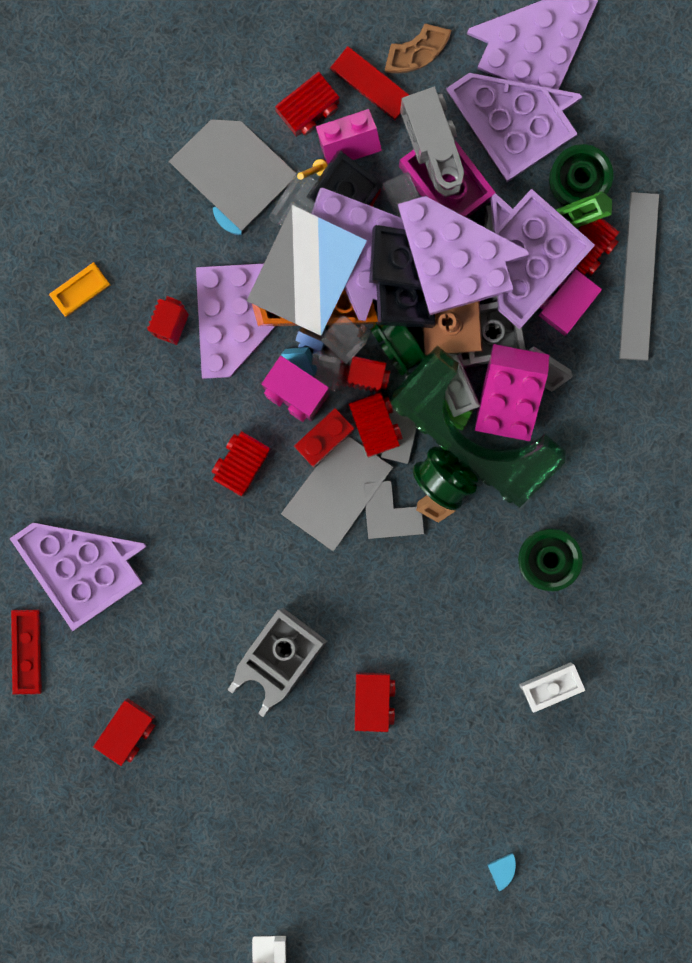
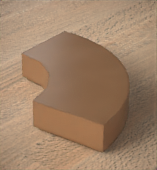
M424 24L420 34L412 41L403 44H391L384 72L408 73L428 65L443 51L449 40L451 30Z

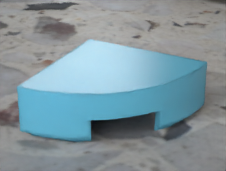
M213 207L215 219L223 229L232 234L242 235V231L217 207Z
M309 347L285 349L281 354L285 359L311 376H314L318 371Z
M513 853L487 864L499 891L507 887L514 877L516 862Z

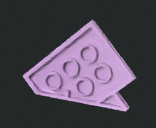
M427 196L398 204L430 315L513 291L506 263L529 257L528 250Z

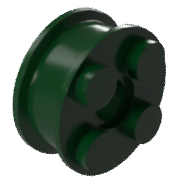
M586 144L574 145L561 152L556 158L549 174L551 192L555 199L563 206L599 192L607 194L613 182V168L609 158L600 149ZM577 171L586 173L588 182L584 184L578 183L574 178V173Z
M373 323L374 326L370 328L371 332L379 343L383 340L385 341L381 344V347L390 360L396 358L392 363L401 376L405 373L407 375L410 374L409 369L421 360L428 361L408 327Z
M432 447L427 453V459L424 462H417L413 466V475L421 489L434 502L446 509H459L462 505V499L466 495H472L476 492L477 476L460 461L458 453L451 448L445 450L440 447Z
M556 529L540 530L530 535L523 542L518 555V565L524 579L532 586L544 591H559L570 586L579 576L583 562L581 549L575 539L569 534ZM548 552H553L557 556V564L553 568H547L543 563V557Z

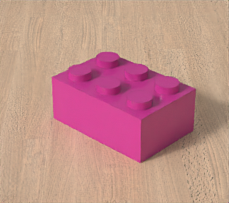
M456 140L455 145L464 170L460 190L457 194L444 197L437 192L426 164H419L414 149L400 159L399 168L422 197L427 196L466 218H469L488 204L495 193ZM451 174L442 176L446 182L456 181L455 177Z
M493 344L479 401L480 406L477 410L475 431L525 441L531 440L548 377V354Z
M281 355L261 384L267 399L279 407L282 403L289 406L290 414L301 422H304L306 418L312 421L330 394L329 387Z

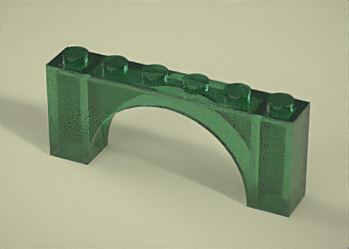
M437 345L393 392L390 403L399 415L407 416L411 419L420 432L428 433L432 436L441 449L454 454L462 466L475 471L483 483L496 488L504 500L508 503L513 502L520 508L565 463L566 451L546 434L527 446L513 450L485 448L462 435L451 421L445 401L446 389L452 378L457 374L459 363Z

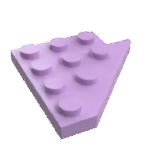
M542 0L469 28L467 35L488 43L477 69L500 79L559 90L598 0Z
M468 73L446 88V91L506 182H509L578 135L563 113L582 100V96L578 93Z
M320 188L311 214L367 240L344 287L358 320L366 321L372 300L377 301L376 284L369 283L372 229L375 225L404 229L402 218L328 189Z
M532 189L513 209L496 193L490 199L493 232L528 250L529 253L527 258L506 263L513 291L497 296L498 311L519 330L595 246Z
M264 264L196 267L202 379L231 377L276 327L258 326L252 303L247 302Z
M38 523L30 524L10 538L72 631L143 584L128 560L147 547L145 543Z

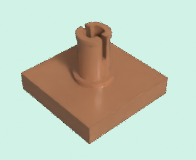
M480 301L436 313V325L433 328H423L426 356L483 352Z

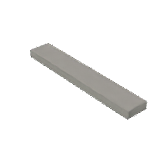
M630 193L619 359L648 361L659 194Z

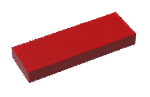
M347 46L330 67V70L393 120H396L401 114V100L403 97L409 96V94Z
M11 610L12 695L41 694L40 610Z

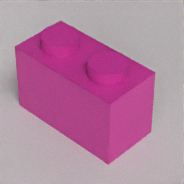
M369 109L316 126L327 165L337 151H342L352 160L382 151L377 128Z
M577 269L571 275L569 274L558 286L560 289L554 297L550 295L539 307L543 310L539 317L564 336L568 334L602 290Z

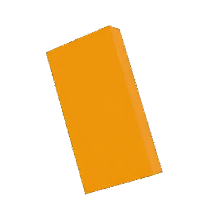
M93 262L51 292L49 296L62 314L68 317L111 285Z

